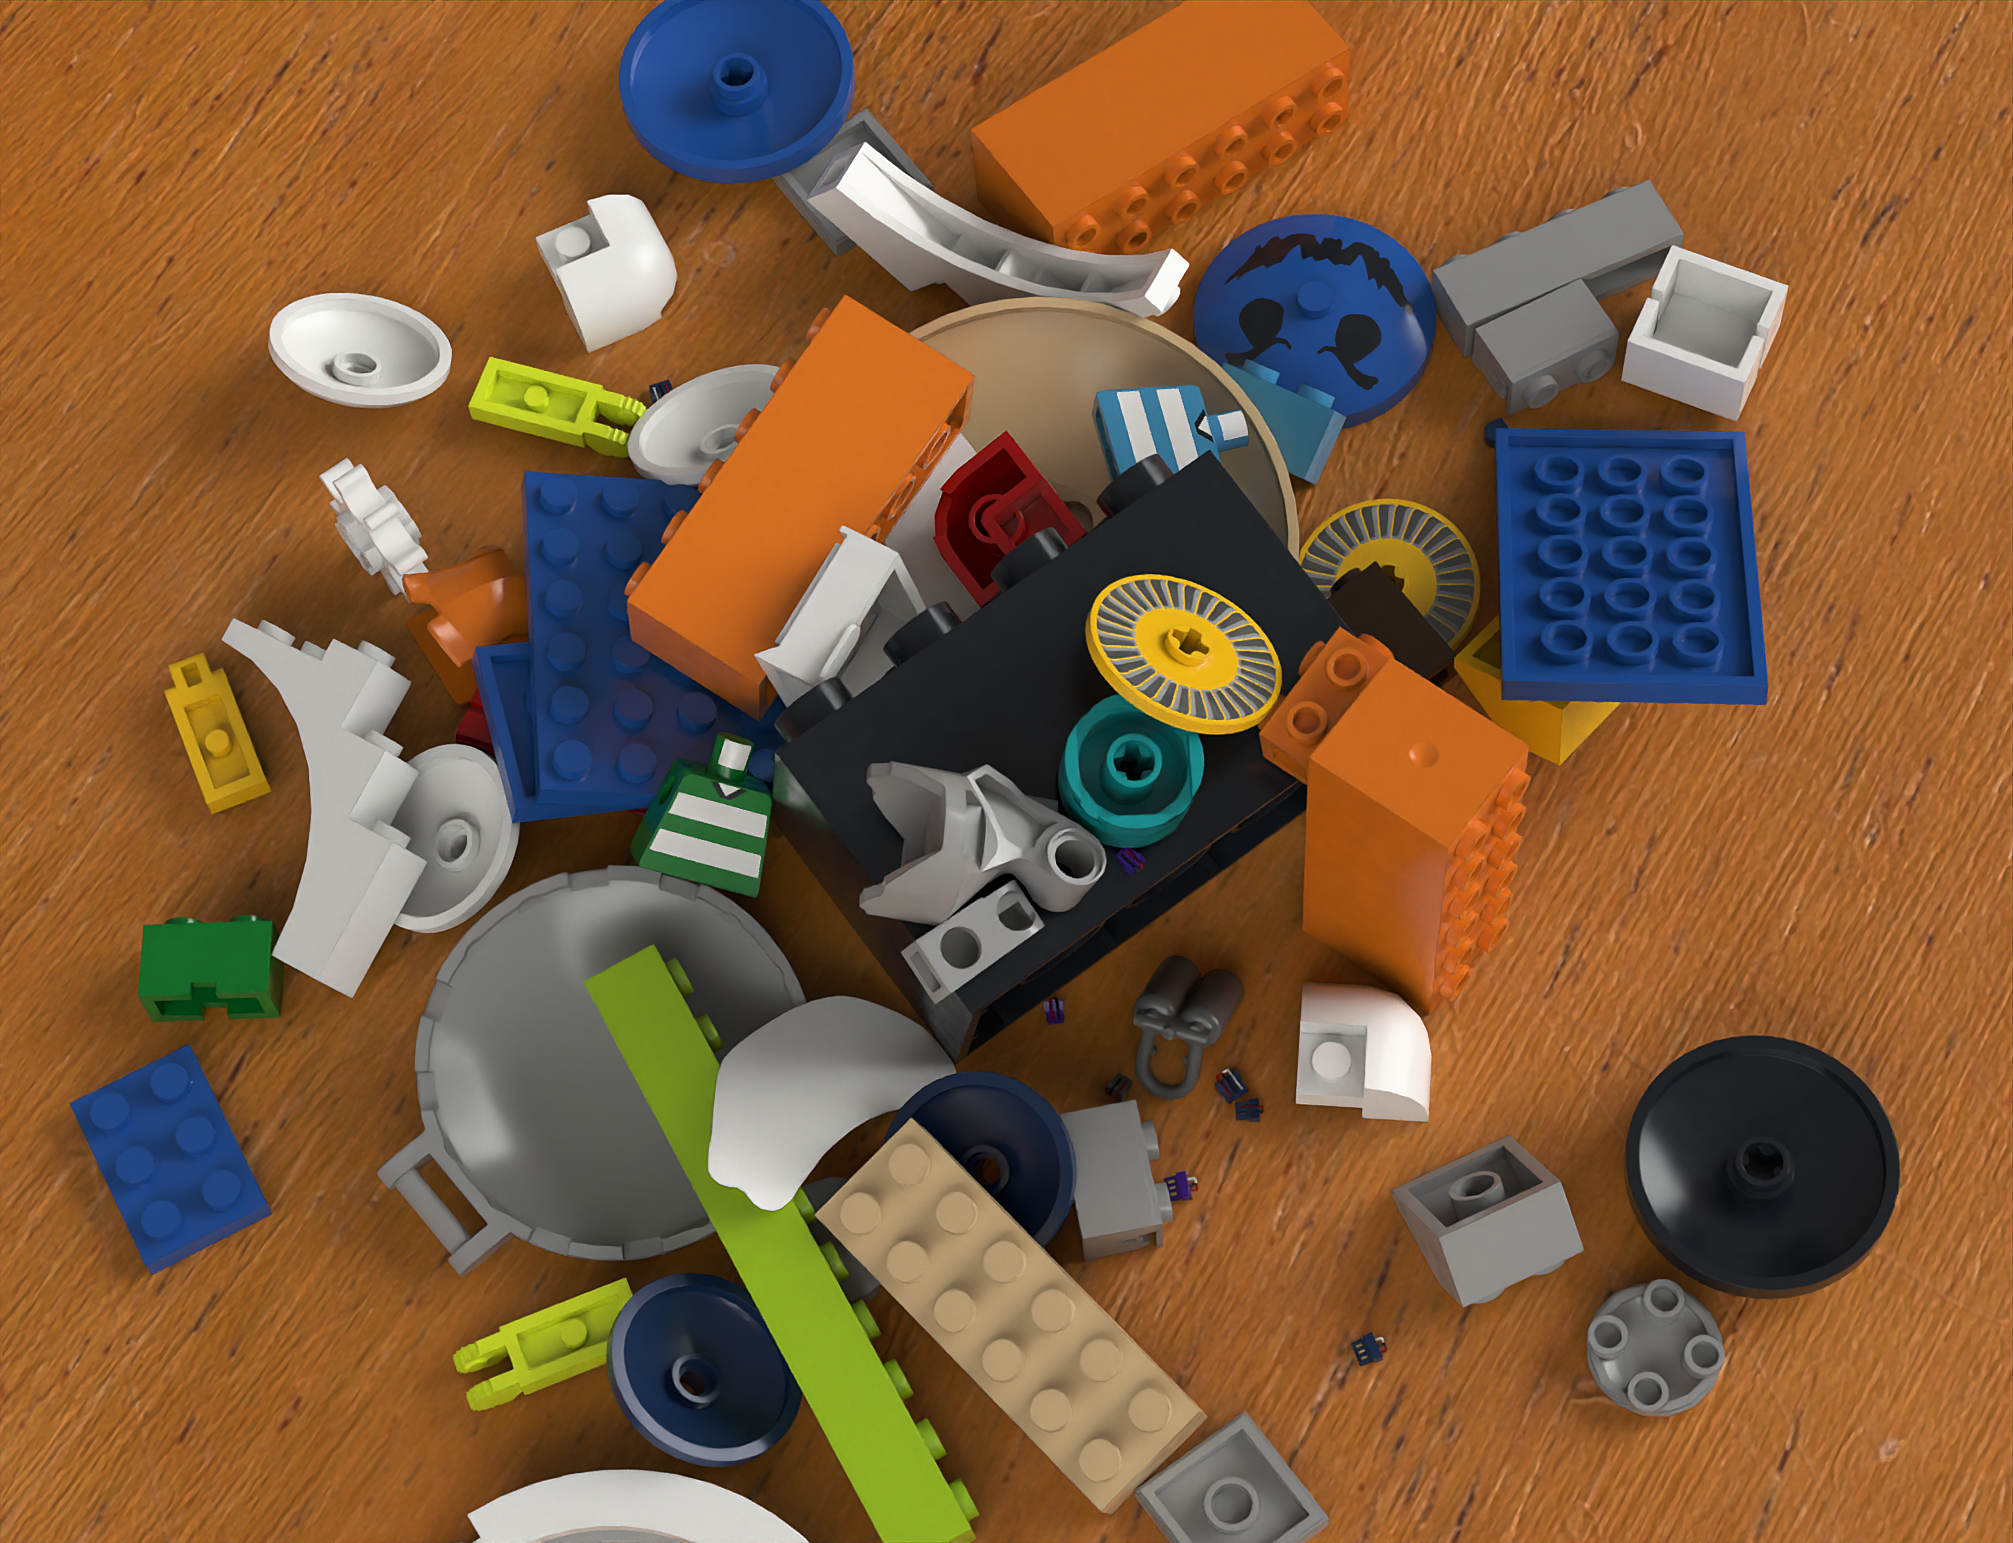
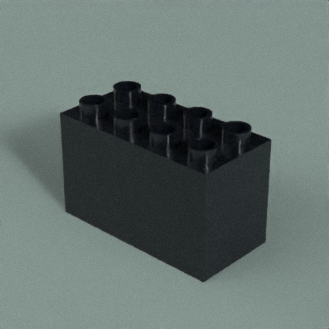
M1208 450L1175 474L1159 454L1150 455L1137 462L1119 475L1099 495L1096 503L1107 517L1088 535L1070 547L1067 546L1053 527L1043 529L1032 535L1009 552L992 570L990 576L1001 591L986 606L963 622L946 601L931 606L901 627L884 645L883 651L894 666L880 680L853 697L839 677L830 678L794 701L774 723V726L785 739V742L772 757L775 764L771 819L955 1065L1307 811V785L1263 757L1259 737L1261 730L1258 728V724L1247 730L1232 734L1198 733L1204 754V771L1201 784L1186 816L1174 832L1155 843L1132 848L1136 853L1139 852L1145 857L1146 863L1143 865V869L1139 872L1136 871L1130 876L1115 858V855L1123 848L1101 843L1107 860L1104 873L1077 905L1065 912H1052L1040 907L1032 900L1026 887L1011 873L1003 874L987 883L949 918L982 897L984 899L1010 881L1015 880L1045 926L937 1004L933 1002L901 954L910 944L937 926L869 915L865 913L866 910L859 907L860 894L865 888L881 884L885 876L901 868L904 844L902 836L885 818L873 799V789L867 783V769L871 764L894 761L961 774L988 764L1010 779L1024 795L1058 801V813L1070 819L1061 802L1058 789V770L1068 737L1077 722L1093 706L1105 698L1119 694L1096 667L1090 655L1085 635L1086 620L1092 605L1101 591L1115 581L1125 577L1145 574L1172 576L1199 584L1231 601L1252 618L1273 645L1282 672L1280 694L1285 697L1300 680L1301 676L1298 675L1299 667L1315 643L1322 641L1327 644L1339 627L1355 636L1211 450ZM1121 762L1118 771L1124 772L1128 780L1139 781L1141 774L1133 771L1132 762ZM1056 862L1059 869L1065 875L1075 878L1067 866Z

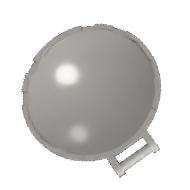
M608 865L607 869L582 871L567 875V872L536 882L502 901L475 923L453 948L436 976L437 982L430 994L424 1015L420 1018L416 1039L415 1072L421 1117L426 1130L388 1160L379 1169L377 1176L389 1190L398 1189L451 1254L448 1262L460 1277L469 1274L514 1236L544 1250L569 1257L595 1261H626L674 1252L695 1244L717 1232L583 981L652 944L657 948L664 963L677 957L695 991L684 997L686 1004L694 1018L707 1012L725 1046L722 1050L714 1053L721 1066L726 1055L750 1034L789 1010L806 1003L798 979L783 952L767 931L732 900L704 884L698 885L686 879L638 866ZM434 1159L488 1224L473 1237H471L419 1174L418 1171Z

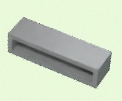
M1650 180L1630 188L1625 186L1618 187L1608 192L1601 200L1577 210H1563L1551 217L1548 222L1522 233L1518 231L1508 233L1498 239L1494 245L1470 255L1459 254L1446 260L1439 268L1433 270L1432 292L1436 313L1463 358L1473 355L1475 328L1580 278L1596 300L1600 301L1657 277L1671 246L1674 245L1682 248L1684 233Z

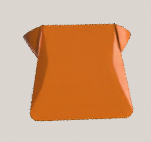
M489 545L478 549L469 560L431 572L403 575L402 585L409 600L416 603L430 604L434 607V609L408 617L406 627L453 702L459 707H467L471 704V699L478 686L472 665L475 647L529 642L526 581L504 550L496 545Z

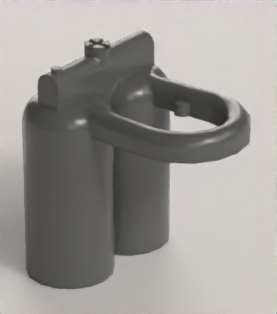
M1176 955L1165 958L1159 964L1133 1006V1025H1137L1143 1030L1135 1059V1074L1139 1083L1148 1093L1160 1099L1175 1100L1185 1097L1194 1089L1200 1077L1204 1048L1212 1046L1219 1040L1244 997L1243 983L1235 973L1227 969L1217 968L1210 970L1201 977L1198 967L1190 959ZM1162 1034L1165 1039L1172 1040L1174 1037L1180 1038L1190 1045L1188 1055L1182 1060V1063L1187 1067L1185 1077L1180 1083L1173 1085L1164 1084L1153 1076L1150 1070L1151 1055H1155L1157 1052V1047L1154 1045L1156 1035Z

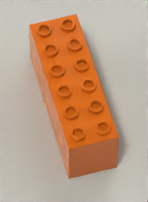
M1187 0L971 128L977 198L1001 227L1022 236L1071 250L1103 255L1133 254L1143 248L1151 237L1172 224H1183L1191 219L1200 207L1220 195H1230L1236 192L1251 176L1270 165L1277 166L1282 164L1302 145L1317 136L1324 137L1333 133L1347 119L1350 47L1307 0Z
M844 294L833 311L824 308L814 319L805 338L810 344L798 361L788 358L782 364L770 385V391L774 392L773 396L762 411L753 408L748 412L735 433L734 441L738 443L726 462L716 459L710 465L698 486V492L702 495L689 514L684 510H680L673 517L661 539V543L666 546L652 565L644 561L636 569L624 591V594L629 597L627 600V615L629 617L630 635L633 642L759 722L778 696V693L754 654L777 647L775 644L777 637L835 543L840 545L843 543L844 539L839 531L842 525L883 545L963 430L970 417L974 374Z
M1390 656L1308 757L1302 930L1429 1015L1443 997L1450 1002L1453 1001L1463 990L1472 974V968L1468 965L1481 949L1490 953L1501 941L1510 924V920L1505 917V913L1514 897V893L1509 890V885L1518 869V865L1513 862V857L1522 841V836L1517 833V829L1525 815L1526 806L1521 804V801L1531 780V776L1526 774L1529 745Z

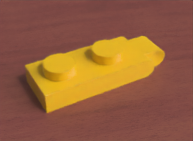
M204 652L168 665L175 686L165 689L164 693L211 814H216L272 792L224 668L211 671Z

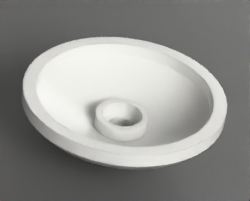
M328 293L297 300L284 307L274 317L268 337V348L273 361L293 383L324 400L357 408L397 407L415 402L429 395L447 379L452 359V350L447 337L426 316L400 303L365 294Z
M763 364L728 367L692 379L664 395L646 410L643 417L639 418L630 433L628 453L637 472L646 479L662 480L672 486L684 484L698 487L710 465L716 459L726 462L738 443L734 441V436L748 412L753 408L762 411L773 396L774 392L770 391V385L779 367Z
M461 744L437 746L424 751L407 762V764L420 772L390 824L391 827L411 837L405 849L428 862L394 924L414 932L435 933L445 931L475 915L498 890L515 856L520 822L512 823L497 760L481 750Z

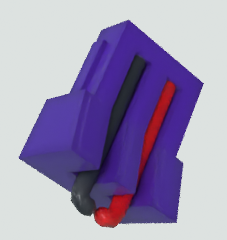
M1123 848L1115 855V858L1130 876L1136 871L1139 872L1143 869V865L1146 863L1145 857L1139 852L1136 853L1132 848Z
M1050 997L1049 1001L1044 1002L1048 1025L1064 1024L1063 999L1058 1000L1057 997Z

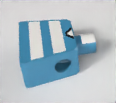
M1179 385L1096 392L1092 418L1111 482L1131 466L1153 454H1159L1175 474L1208 450H1211L1221 463L1219 452L1245 447L1249 444L1248 429L1242 411L1236 409L1208 416L1198 386Z

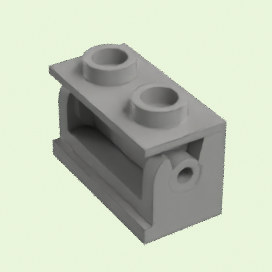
M1580 278L1475 328L1472 362L1477 370H1481L1497 395L1502 399L1507 397L1506 412L1510 416L1526 407L1532 409L1539 408L1550 402L1559 391L1580 381L1589 383L1602 377L1615 364L1619 331Z
M1136 1100L1059 1114L1069 1132L1076 1157V1188L1072 1204L1084 1262L1098 1260V1257L1145 1247L1150 1244L1148 1233L1152 1232L1154 1233L1157 1248L1163 1247V1223L1173 1222V1212L1166 1182L1154 1184L1149 1162L1160 1160L1153 1121L1140 1122Z

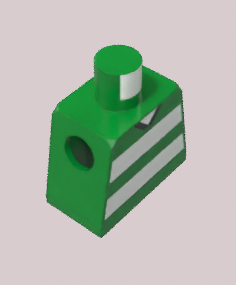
M718 732L708 764L685 758H676L672 762L629 847L638 867L757 898L772 808V793L762 780L745 775L755 747L753 742L734 734Z

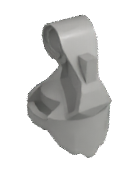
M894 761L871 764L867 769V783L873 789V799L885 818L902 836L904 844L901 868L885 876L881 884L865 888L860 894L859 907L866 910V914L938 926L954 914L987 883L1007 873L1017 877L1026 887L1032 900L1040 907L1052 912H1065L1077 905L1105 871L1107 860L1105 850L1100 841L1078 823L1059 814L1058 801L1024 795L1010 779L988 764L962 774ZM1056 862L1067 866L1075 878L1065 875L1059 869Z

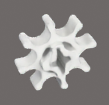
M345 458L319 476L324 486L334 498L329 504L338 515L336 517L338 522L335 523V526L362 567L371 576L380 570L392 593L397 595L402 592L406 600L411 603L402 585L403 575L429 572L422 563L428 559V556L423 548L418 545L420 543L418 539L422 537L421 533L405 508L397 500L395 494L386 485L376 490L364 466L359 464L354 467L349 459Z

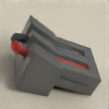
M1119 1073L1113 1081L1106 1085L1105 1093L1122 1102L1133 1081Z

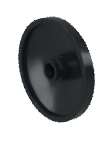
M1749 1035L1716 1040L1699 1046L1676 1059L1658 1074L1639 1100L1632 1116L1625 1144L1624 1178L1630 1205L1640 1227L1654 1247L1672 1265L1699 1283L1724 1293L1753 1299H1782L1805 1295L1823 1289L1852 1272L1867 1258L1885 1232L1895 1207L1900 1183V1156L1897 1140L1884 1108L1874 1093L1852 1070L1832 1056L1804 1043L1786 1038Z

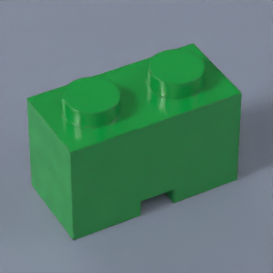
M239 915L230 918L228 922L201 923L192 918L176 917L168 919L164 924L144 925L138 998L152 1022L204 1020L205 1008H227L229 1019L281 1018L284 962L271 955L280 937L273 921H265L260 917L252 915Z

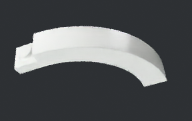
M599 1470L569 1474L531 1484L503 1495L467 1514L480 1537L473 1543H809L801 1534L775 1514L741 1495L701 1480L678 1474L648 1470Z

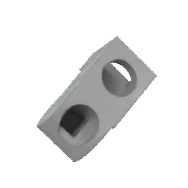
M1012 880L986 898H979L910 944L901 954L933 1002L937 1004L1045 925L1016 881Z

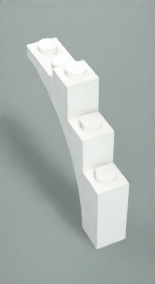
M866 142L835 154L807 198V201L910 291L933 283L938 285L946 283L971 306L1012 298L1057 297L1101 303L1132 312L1142 318L1151 315L1160 316L1179 297L1180 288L1177 285L1190 265L1173 249L1144 255H1103L1066 249L1022 236L983 220L940 197L902 172Z
M233 618L221 640L251 659L279 690L297 724L309 768L312 813L306 863L293 909L271 955L353 998L428 863L405 849L411 837L390 826L420 772L398 758L403 749L401 745L383 736L412 682L391 669L396 659L395 657L364 640L361 641L357 650L335 639L332 640L327 651L308 641H305L301 650H298L291 646L295 640L294 636L265 620H262L258 628L255 629Z

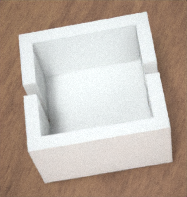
M1672 245L1652 287L1651 298H1647L1627 341L1621 380L1737 422L1757 378L1758 368L1761 369L1780 327L1788 285Z

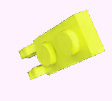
M489 357L468 405L471 417L474 420L582 448L588 445L599 454L612 455L615 458L619 457L622 459L629 457V434L623 430L613 429L610 426L596 423L599 413L613 423L626 424L630 427L635 426L639 418L643 417L647 410V406H644L637 399L606 391L603 389V385L494 357Z
M626 1277L500 1326V1332L475 1341L473 1344L461 1347L460 1350L456 1351V1354L453 1355V1361L457 1372L459 1371L460 1373L466 1374L480 1371L484 1367L487 1368L498 1364L507 1355H509L514 1368L470 1388V1391L466 1392L470 1408L473 1411L494 1408L496 1405L512 1401L521 1392L524 1395H528L606 1364L607 1342L610 1330L620 1310L633 1296Z

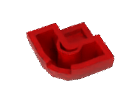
M1007 430L959 467L940 488L942 495L934 515L935 536L933 539L944 561L980 608L986 606L1001 591L990 576L992 570L1009 552L1023 541L1049 527H1053L1068 547L1088 535L1084 527L1059 497L1056 490Z

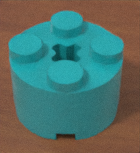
M1120 694L1103 699L1077 722L1068 737L1058 770V789L1065 811L1072 821L1078 823L1101 843L1106 845L1134 848L1161 840L1177 829L1186 816L1201 784L1204 771V754L1200 738L1196 732L1171 726L1147 715ZM1121 762H1132L1133 771L1141 774L1139 781L1128 780L1124 772L1118 771Z

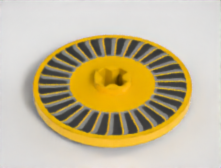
M1376 499L1360 502L1338 511L1313 531L1299 553V564L1326 599L1332 595L1330 589L1341 576L1354 568H1360L1363 571L1376 561L1388 576L1395 578V584L1453 651L1466 637L1473 625L1479 607L1481 594L1480 573L1475 554L1469 542L1461 531L1446 517L1431 508L1415 502L1399 499Z
M1145 574L1125 577L1102 590L1088 613L1085 626L1086 642L1090 655L1100 673L1124 699L1161 722L1196 733L1219 735L1237 733L1260 723L1268 715L1280 694L1282 685L1281 666L1268 637L1243 610L1220 594L1199 584L1165 575Z

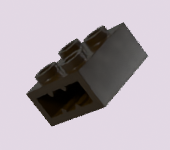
M1376 561L1363 571L1360 568L1348 571L1331 587L1330 593L1332 595L1327 600L1357 638L1361 633L1376 638L1392 652L1395 660L1439 688L1458 674L1454 668V658L1457 656L1455 652Z

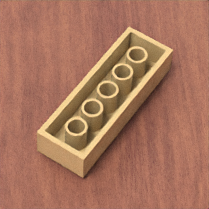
M910 1118L814 1214L1101 1512L1112 1515L1208 1418L1199 1406L961 1164L914 1119Z

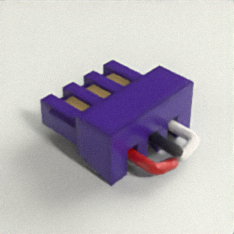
M1186 1171L1177 1172L1175 1176L1164 1178L1171 1202L1181 1199L1183 1201L1192 1200L1191 1193L1198 1191L1196 1178H1188ZM1194 1179V1183L1189 1184V1180ZM1194 1185H1195V1188H1196V1189H1195V1190H1191V1189H1190V1186H1194Z

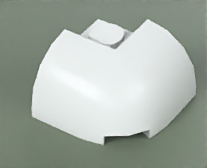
M606 195L588 200L587 204L590 215L535 237L539 252L562 295L565 309L588 353L640 332L661 319V310L673 295L676 281H679L673 256L650 212L642 200L630 195Z
M1303 982L1296 1104L1362 1108V1118L1428 1122L1431 1050L1428 1032L1422 1020L1398 994L1372 986Z

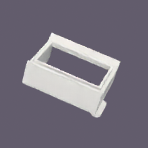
M842 525L839 531L844 539L841 545L835 543L775 641L777 647L754 654L786 708L810 689L833 677H839L853 697H855L880 680L894 666L883 651L884 645L901 627L927 609L898 552Z

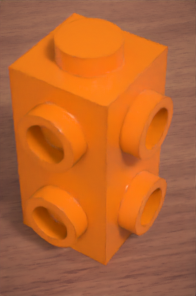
M1341 627L1336 630L1327 644L1322 641L1315 643L1299 667L1298 675L1301 676L1300 680L1287 697L1279 694L1268 715L1258 723V728L1261 730L1259 737L1263 757L1307 785L1308 757L1390 656L1394 658L1392 652L1383 643L1368 634L1361 633L1357 638Z

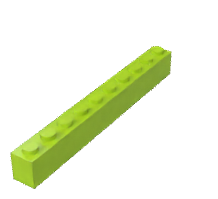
M652 944L583 981L882 1542L971 1543L977 1538L968 1521L980 1514L961 1479L959 1478L947 1484L935 1461L947 1455L928 1418L915 1424L906 1409L903 1400L911 1397L914 1393L895 1358L885 1364L881 1363L870 1341L882 1334L863 1299L850 1305L843 1293L839 1282L850 1277L831 1240L818 1247L807 1224L818 1218L814 1215L815 1211L801 1185L793 1198L784 1207L775 1211H769L756 1206L747 1194L739 1188L721 1185L711 1177L708 1171V1151L712 1135L715 1088L720 1068L714 1053L722 1050L725 1046L707 1012L694 1018L686 1004L684 997L695 991L677 957L664 963L657 948Z

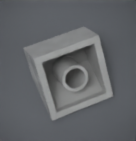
M1511 1136L1504 1137L1390 1190L1395 1204L1437 1281L1462 1307L1472 1303L1478 1304L1491 1301L1501 1295L1504 1288L1532 1275H1543L1553 1272L1562 1266L1566 1259L1584 1251L1561 1181Z

